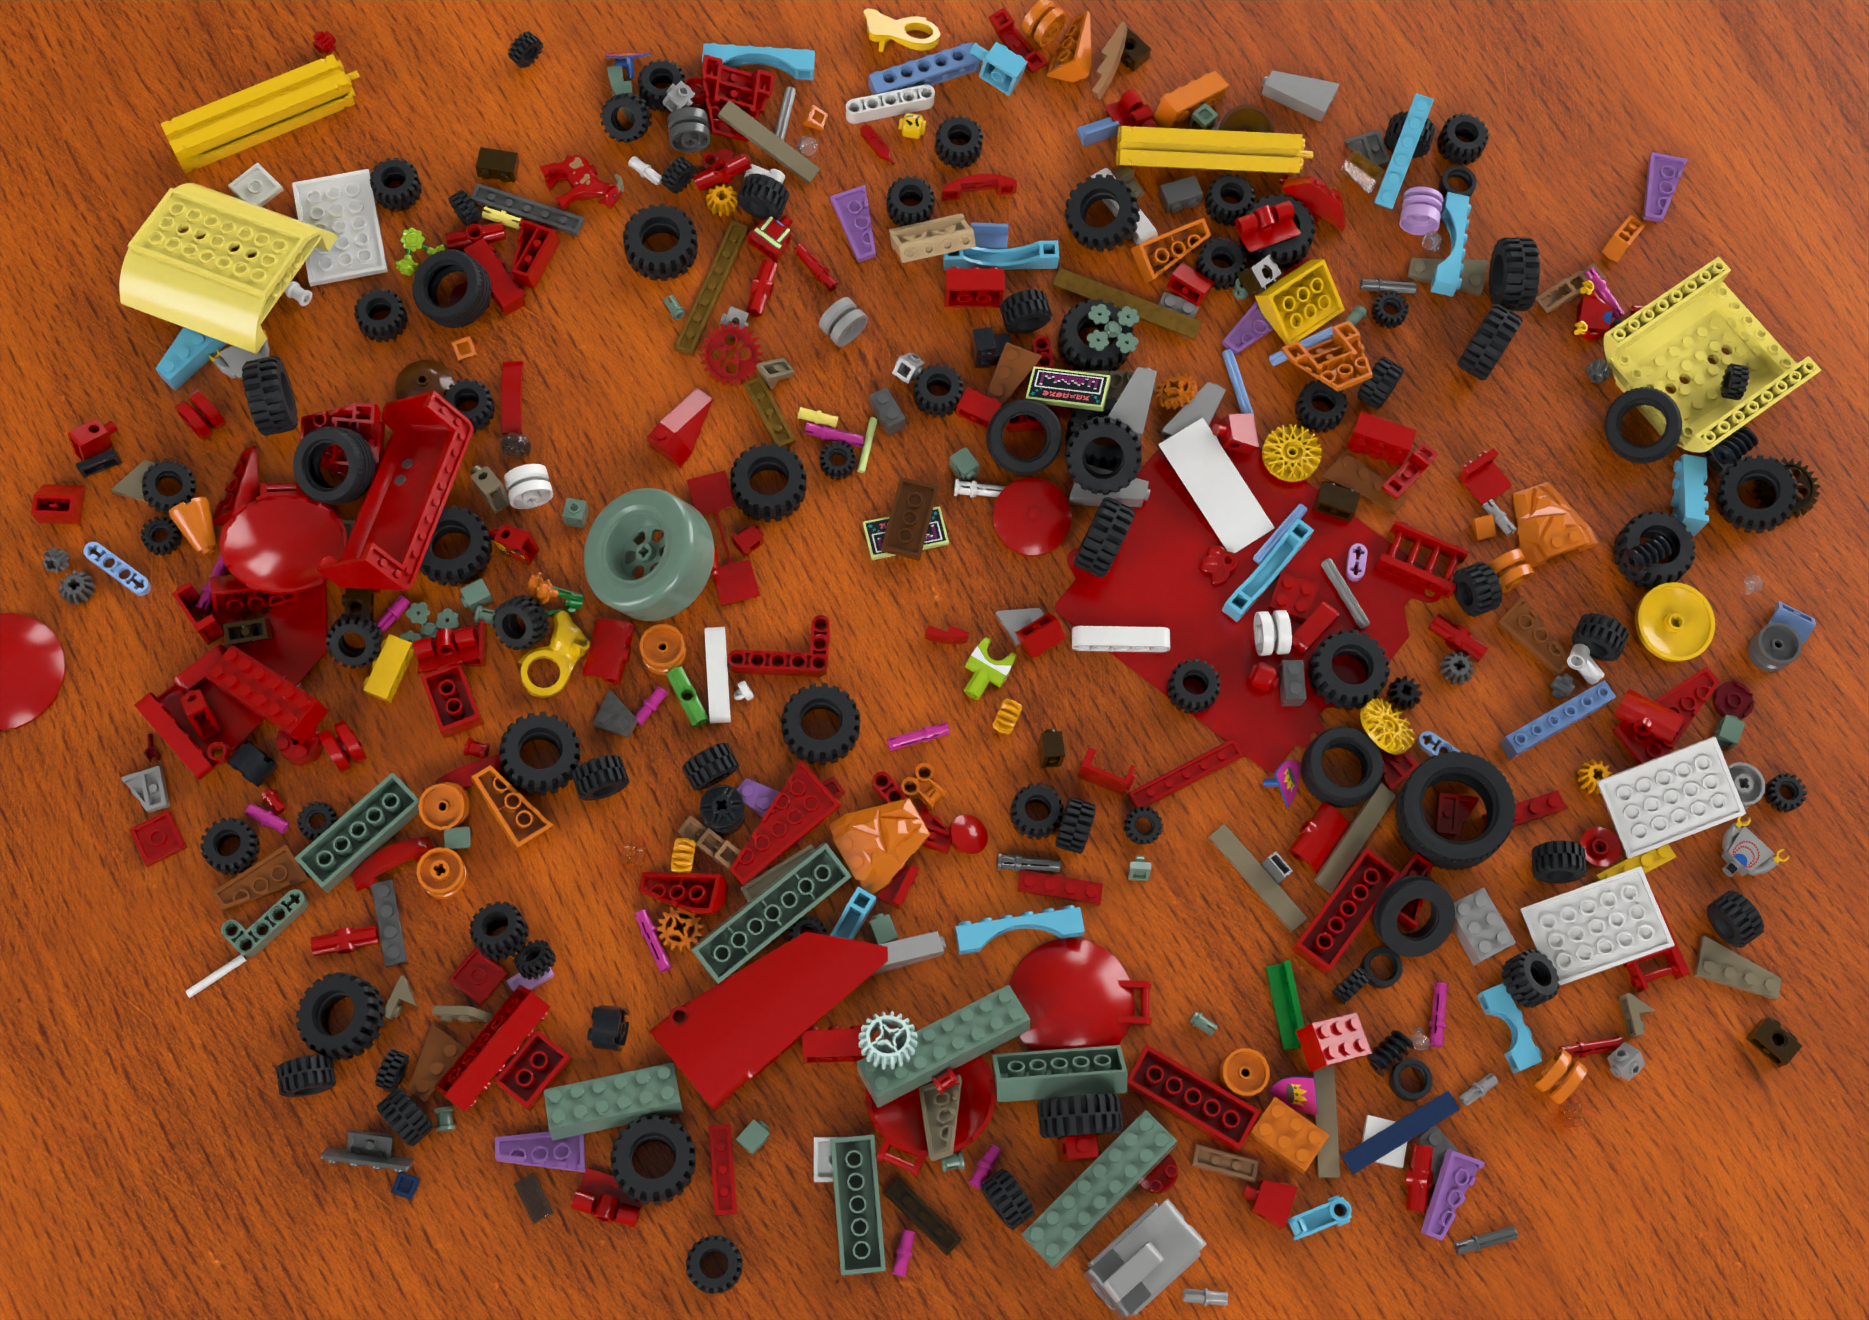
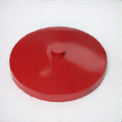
M1031 477L1016 480L1002 490L993 507L992 522L996 535L1008 549L1023 556L1036 557L1048 554L1061 545L1069 533L1072 514L1066 496L1057 486L1044 479Z

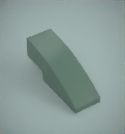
M622 65L607 67L613 96L628 92L633 95L631 81H624ZM625 106L620 107L625 117L634 124L635 116L632 110Z

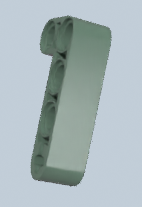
M291 890L247 930L236 920H227L221 927V933L243 956L248 958L254 957L308 908L309 899L300 890ZM296 898L300 900L298 904L294 901ZM287 905L292 909L291 911L286 908ZM285 912L283 919L276 920L278 913ZM233 927H238L237 933L229 936L230 930ZM263 927H268L267 934L261 936L260 930ZM252 942L251 948L244 951L245 943Z

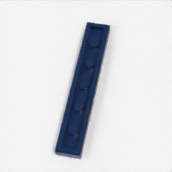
M1448 1090L1341 1155V1158L1353 1175L1460 1110V1107Z

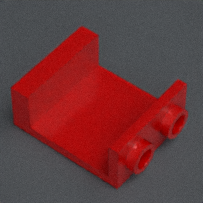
M190 582L179 586L172 593L207 645L224 636V630L212 614L197 622L189 610L190 607L198 603L201 597Z
M1089 747L1077 777L1120 795L1124 794L1125 789L1129 791L1136 776V773H1133L1135 766L1131 764L1125 779L1094 767L1091 763L1096 750Z

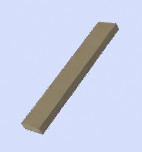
M730 100L718 113L720 119L808 185L820 172L818 166Z
M1379 783L1376 790L1368 797L1313 880L1327 893L1334 891L1396 797L1382 783Z
M1225 824L1208 837L1291 933L1308 919Z
M1333 1066L1312 1072V1077H1315L1318 1115H1314V1124L1330 1135L1316 1155L1317 1178H1340L1335 1068Z

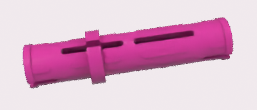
M1594 267L1583 273L1588 280L1593 282L1594 291H1596L1598 296L1613 307V318L1618 319L1626 314L1605 285L1606 281L1601 279Z
M809 422L806 423L804 434L819 437L824 441L825 439L836 442L842 441V443L862 448L863 435L829 428L828 425L821 426Z
M221 554L210 577L224 576L226 574L227 567ZM210 579L206 586H203L201 590L202 595L195 606L197 610L202 608L201 612L203 613L208 612L212 603Z
M944 722L930 727L927 725L917 731L887 738L890 751L924 741L931 742L932 739L950 735L947 723Z
M647 909L635 913L634 916L641 928L640 934L642 937H645L659 972L662 973L671 969L672 965L656 933L657 927L653 926Z
M1443 982L1434 983L1432 1020L1429 1022V1027L1431 1028L1429 1045L1437 1048L1443 1047L1444 1029H1446L1444 1021L1448 984Z

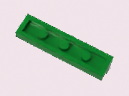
M1285 960L1281 964L1265 967L1282 1051L1301 1048L1296 1030L1304 1027L1290 960Z

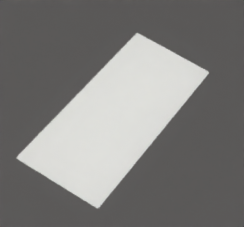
M1203 418L1158 444L1228 552H1238L1275 528Z

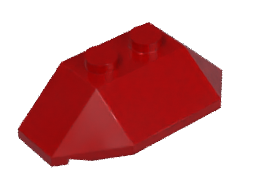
M1313 176L1284 180L1282 191L1297 201L1302 202L1304 206L1341 231L1345 229L1344 206L1339 191L1334 188L1330 189L1323 180Z

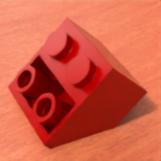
M43 484L33 496L31 515L38 523L80 524L85 486Z

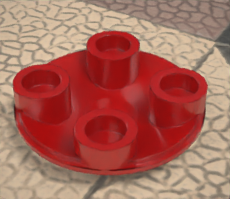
M964 814L951 822L949 826L950 835L957 852L977 854L986 847L988 833L984 824L978 818Z
M1168 1154L1139 1186L1145 1191L1155 1194L1171 1189L1178 1177L1177 1164L1172 1156Z

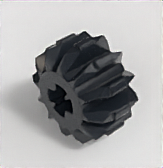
M1407 675L1402 679L1397 677L1394 682L1389 684L1390 689L1387 691V695L1392 696L1389 702H1395V708H1398L1400 705L1402 711H1404L1407 707L1413 709L1415 704H1419L1421 701L1419 697L1422 696V691L1418 690L1421 687L1420 684H1414L1415 678L1408 681Z

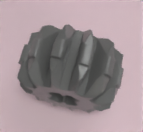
M73 570L71 576L65 573L66 579L60 580L62 585L57 587L63 600H67V603L70 605L76 603L79 606L83 600L88 603V596L94 597L92 590L96 589L91 576H87L83 571L78 573Z
M1455 651L1451 652L1450 656L1445 655L1440 663L1442 668L1440 674L1446 675L1444 681L1450 679L1452 685H1455L1456 682L1459 685H1463L1465 681L1468 682L1471 679V675L1475 672L1472 668L1474 662L1468 661L1470 655L1463 657V651L1459 652L1458 655Z

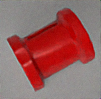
M469 737L465 744L464 755H473L480 759L486 758L490 750V743L486 742L483 744L473 741V738Z
M950 1067L940 1076L931 1078L940 1095L944 1094V1090L954 1084H960Z

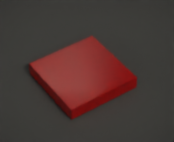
M170 810L129 829L147 867L187 848Z
M476 946L451 974L448 981L481 1007L509 973L493 959H488L485 955H482Z

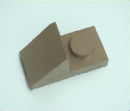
M1121 166L1111 172L1115 178L1118 177L1123 180L1124 184H1128L1136 199L1144 195V190L1133 178L1134 169Z
M785 358L758 363L756 366L759 375L762 376L770 390L774 388L779 380L790 378L795 373Z
M400 975L385 1006L386 1015H382L390 1021H393L395 1017L398 1018L403 1009L402 1002L418 1008L410 983L402 975Z
M1631 993L1620 996L1619 1001L1629 1039L1644 1035L1645 1024L1640 1015H1647L1655 1010Z

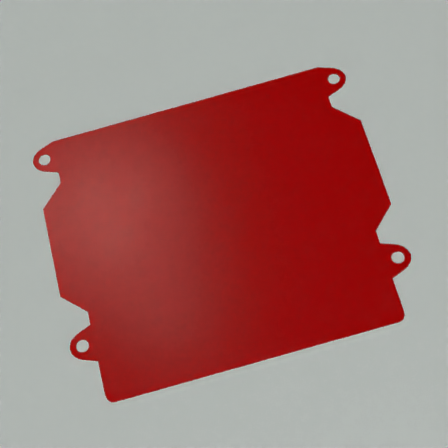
M1214 415L1209 425L1211 431L1213 425L1218 424V422L1221 420L1216 415ZM1217 436L1218 441L1221 445L1220 436ZM1260 447L1248 455L1223 449L1275 528L1236 552L1235 554L1239 559L1238 567L1231 571L1228 580L1220 584H1213L1212 573L1201 570L1199 565L1204 558L1210 556L1208 553L1209 547L1220 546L1225 550L1226 548L1163 451L1157 450L1136 476L1138 479L1149 482L1147 489L1151 491L1148 501L1144 500L1142 507H1131L1134 509L1135 515L1105 577H1098L1076 567L1073 557L1078 553L1079 549L1076 548L1070 551L1067 556V563L1076 580L1056 602L1055 611L1075 627L1169 628V651L1108 652L1167 697L1169 691L1167 690L1168 680L1172 671L1179 663H1185L1187 659H1191V662L1194 659H1199L1200 663L1204 660L1207 662V666L1212 665L1214 667L1213 672L1217 671L1219 674L1217 679L1221 680L1220 692L1215 702L1209 709L1206 708L1205 712L1201 713L1198 711L1197 714H1192V711H1189V713L1225 741L1235 738L1245 756L1269 773L1275 772L1296 745L1308 748L1312 742L1310 740L1311 734L1315 732L1321 734L1325 731L1318 717L1325 708H1333L1335 705L1331 702L1329 705L1323 702L1325 700L1323 696L1318 697L1315 694L1317 688L1311 687L1310 681L1312 677H1308L1310 659L1324 638H1328L1329 634L1333 632L1338 634L1340 630L1346 629L1348 633L1352 629L1358 630V634L1361 635L1365 632L1369 634L1368 638L1371 640L1375 638L1379 642L1377 644L1379 648L1383 647L1385 649L1384 657H1388L1390 662L1409 638L1405 605L1412 598L1426 603H1434L1441 596L1435 594L1433 597H1428L1425 595L1424 588L1375 568L1381 554H1388L1392 543L1355 516L1349 522L1313 510L1318 489L1305 480L1289 482L1275 477L1266 468ZM1298 504H1303L1307 507V511L1301 520L1314 531L1309 540L1282 572L1319 585L1308 618L1324 601L1334 607L1340 615L1304 654L1291 645L1289 654H1276L1273 650L1271 655L1260 656L1256 650L1254 640V616L1256 612L1268 611L1272 616L1274 611L1268 609L1279 575L1238 623L1225 614L1222 609L1237 588L1258 568L1259 564L1253 560L1254 555ZM1360 543L1367 549L1365 573L1359 581H1351L1345 575L1347 555L1352 545ZM1398 548L1395 558L1406 562L1408 555ZM1356 550L1354 553H1356V559L1358 560L1361 554H1359V550ZM1230 558L1225 560L1226 564H1230L1232 562V559ZM1332 559L1370 621L1367 627L1361 629L1357 625L1321 566L1324 560ZM1416 561L1414 562L1415 567L1425 570V567ZM1357 565L1352 570L1354 575L1358 574ZM1289 617L1293 635L1304 622ZM1339 655L1332 659L1333 672L1341 681L1352 685L1361 684L1365 681V669L1356 658L1348 655ZM1283 660H1303L1306 700L1302 706H1281L1279 681L1275 688L1271 687L1267 692L1253 687L1248 677L1254 664L1258 665V663L1263 662L1277 669L1276 676L1279 677L1278 668ZM1189 678L1183 681V686L1189 693L1195 695L1204 693V687L1198 680Z

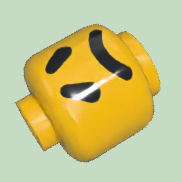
M906 113L904 119L900 118L898 130H902L903 137L919 139L925 133L926 120H924L922 115Z

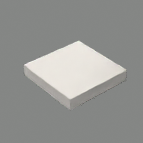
M258 162L228 184L229 189L239 199L260 207L283 191V187Z
M1367 1115L1362 1142L1394 1124L1395 1121ZM1407 1142L1375 1162L1403 1168Z
M814 1137V1182H833L830 1139L842 1137Z

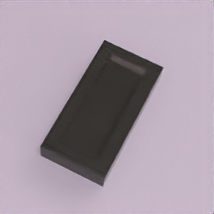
M534 1173L514 1183L533 1224L554 1213Z

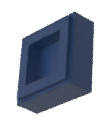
M399 1172L391 1193L413 1201L421 1179Z

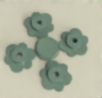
M1104 304L1092 306L1091 311L1088 313V318L1094 320L1095 324L1102 323L1106 325L1104 327L1105 332L1095 330L1093 333L1088 334L1087 341L1090 342L1089 347L1102 351L1109 344L1108 337H1117L1116 346L1120 348L1122 353L1135 351V346L1139 342L1138 339L1133 337L1131 333H1121V325L1132 327L1133 324H1137L1140 320L1137 310H1131L1130 307L1125 306L1117 314L1119 317L1118 322H1108L1110 311L1106 310V306Z
M424 602L419 604L413 603L411 608L407 610L406 615L413 624L417 622L423 624L420 634H414L413 631L409 630L406 634H401L399 638L409 642L412 641V643L422 638H436L435 634L438 628L450 630L451 628H457L459 626V621L457 620L459 616L456 612L453 613L450 608H446L443 610V613H438L437 618L439 620H437L436 625L431 622L426 623L427 617L430 616L427 604Z

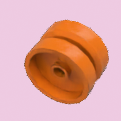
M1039 0L1025 16L1021 30L1030 37L1034 36L1033 40L1040 46H1047L1062 31L1067 21V14L1059 7L1055 8V4L1052 1Z
M1520 549L1511 550L1488 564L1499 579L1502 594L1520 586L1535 574L1530 564H1522L1525 556Z
M667 624L654 625L647 629L640 639L639 647L643 663L649 671L656 675H666L671 669L681 667L684 664L686 648L683 635L677 628Z
M446 782L432 785L420 797L418 804L419 815L425 824L434 829L444 830L457 827L470 814V796L462 786L456 783Z
M437 847L429 850L421 857L417 864L416 874L419 883L429 895L437 899L455 897L463 891L467 884L468 871L460 856L449 848Z
M1240 1048L1233 1051L1223 1060L1218 1070V1081L1221 1088L1239 1099H1249L1256 1096L1265 1088L1270 1077L1269 1065L1266 1059L1258 1051L1250 1048ZM1243 1071L1247 1074L1245 1077L1242 1075Z
M1563 1048L1554 1054L1544 1065L1533 1083L1541 1092L1550 1089L1549 1098L1558 1105L1573 1093L1588 1070L1579 1061L1570 1065L1572 1056Z

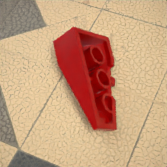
M698 388L694 390L661 420L647 436L649 447L681 468L694 451L697 438H699L713 398Z
M255 445L241 453L233 471L235 477L224 490L228 493L224 501H219L213 517L214 525L224 526L238 507L254 501L255 497L259 496L257 447Z
M642 872L638 892L693 914H714L725 905L729 886L721 874Z

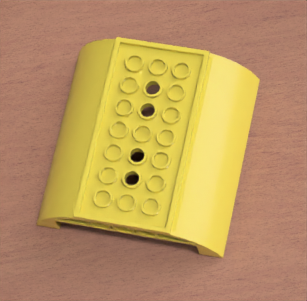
M185 183L174 189H169L129 242V248L124 258L120 275V302L128 307L257 354L267 340L261 323L313 249L316 247L328 252L338 236L333 232L199 184ZM186 229H188L187 232H185V233H180L181 230H186ZM205 235L204 238L197 239V237ZM239 247L237 251L231 252L232 249ZM256 254L255 257L248 258L249 255Z
M1719 256L1604 335V352L1609 368L1612 369L1611 373L1616 380L1615 384L1623 393L1630 391V389L1651 387L1669 395L1677 404L1682 418V432L1676 446L1699 453L1713 448L1821 371L1809 356L1797 364L1726 286L1723 280L1730 273L1731 269ZM1721 348H1726L1730 355L1724 354ZM1707 358H1713L1716 364H1710ZM1731 363L1749 368L1748 386H1746V392H1744L1741 400L1723 398L1721 395L1722 377L1725 375V369ZM1679 377L1686 378L1688 384H1683ZM1665 387H1671L1674 393H1668ZM1637 406L1636 408L1662 436L1666 428V419L1661 411L1652 406Z

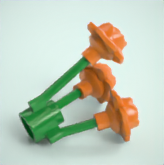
M541 572L537 575H531V578H529L528 589L532 590L533 595H537L542 604L548 602L551 597L565 598L564 605L568 606V608L545 611V613L548 612V615H554L559 611L575 613L576 609H582L583 594L552 586L549 579L543 580Z

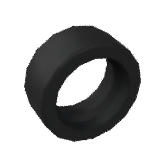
M1458 165L1451 166L1444 172L1439 181V191L1444 199L1447 192L1469 196L1470 199L1476 188L1477 180L1470 169ZM1451 177L1461 178L1467 183L1468 189L1464 192L1455 191L1448 185L1447 180Z
M1388 947L1371 949L1362 958L1360 967L1371 977L1368 984L1375 988L1384 989L1392 986L1400 979L1403 972V963L1400 956ZM1385 956L1392 962L1393 973L1391 977L1379 980L1371 974L1369 964L1374 957Z
M1409 1058L1402 1060L1392 1068L1389 1075V1084L1397 1097L1406 1101H1415L1429 1093L1433 1084V1076L1424 1062ZM1412 1067L1421 1073L1423 1085L1417 1092H1407L1400 1086L1399 1074L1404 1068Z

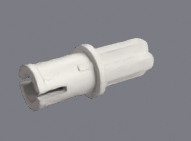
M636 156L629 160L628 166L636 170L642 178H647L655 185L661 184L662 176L654 171L650 164H645Z

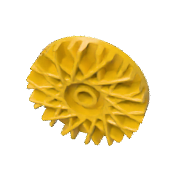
M1289 424L1288 427L1282 425L1281 428L1277 427L1275 431L1272 430L1262 448V459L1269 472L1275 477L1289 482H1297L1310 477L1316 471L1322 457L1320 456L1322 448H1320L1321 444H1317L1318 438H1314V433L1310 435L1308 428L1304 430L1303 426L1301 429L1296 428L1297 424L1292 427V424Z
M1378 698L1372 699L1360 712L1361 724L1366 734L1378 747L1388 753L1395 755L1405 753L1415 743V739L1412 738L1415 734L1413 729L1407 728L1410 722L1406 721L1407 718L1403 720L1398 718L1402 712H1398V708L1392 711V703L1388 704L1387 701L1383 703L1382 699L1379 700Z

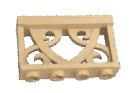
M962 213L889 229L891 246L899 255L902 263L976 246L974 230L967 224Z

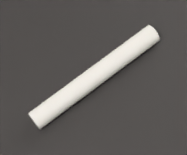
M242 954L186 990V994L189 998L193 997L246 962V958Z

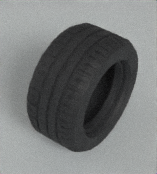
M454 249L441 250L429 256L418 267L412 284L413 299L419 310L437 324L448 328H460L475 322L486 310L491 299V280L484 267L468 254ZM456 271L465 272L468 285L462 299L452 306H440L436 293L442 279Z
M1640 387L1622 393L1621 396L1619 395L1611 403L1605 416L1604 430L1609 445L1617 455L1629 462L1646 464L1656 462L1673 451L1680 440L1682 418L1677 404L1669 395L1651 387ZM1642 405L1655 407L1661 411L1666 419L1664 434L1658 441L1646 446L1633 445L1625 440L1620 428L1626 413L1634 407Z
M1020 399L1005 404L995 412L987 427L986 444L991 457L1001 468L1014 474L1029 475L1040 472L1053 463L1060 452L1063 435L1060 422L1051 409L1035 400ZM1018 415H1029L1036 418L1042 424L1045 431V443L1042 450L1030 459L1021 460L1013 457L1003 444V431L1006 424Z
M321 427L309 432L298 444L294 454L293 469L299 487L309 498L325 504H344L357 500L367 492L375 474V459L370 445L356 431L342 427ZM333 444L338 445L344 450L349 466L346 478L336 487L330 486L324 480L320 470L322 454Z
M1339 726L1325 730L1311 742L1302 757L1301 774L1303 775L1302 779H1304L1303 782L1306 784V788L1320 802H1326L1333 807L1346 808L1360 804L1376 790L1381 782L1384 773V761L1382 760L1383 757L1379 747L1368 735H1365L1366 733L1356 728ZM1332 748H1344L1352 752L1359 759L1362 766V777L1359 784L1343 787L1331 782L1322 768V757L1325 751Z

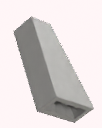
M1272 70L1269 77L1265 76L1263 79L1261 95L1321 122L1340 84Z
M1137 367L1108 415L1110 418H1118L1123 423L1128 424L1133 432L1137 434L1139 442L1143 435L1157 371L1148 367Z
M1207 382L1195 395L1196 398L1191 399V403H1187L1163 428L1160 439L1165 441L1201 418L1209 426L1226 390L1218 384Z
M1088 465L1091 470L1099 474H1108L1113 472L1110 470ZM1135 478L1128 487L1120 489V492H1111L1109 495L1097 493L1096 495L1092 494L1089 490L1085 491L1078 483L1074 482L1069 497V505L1100 506L1103 498L1110 497L1129 507H1142L1143 501H1148L1151 490L1147 489L1148 481Z
M938 931L879 944L888 947V962L871 976L942 956L944 953L943 949L946 948L943 936L939 937Z

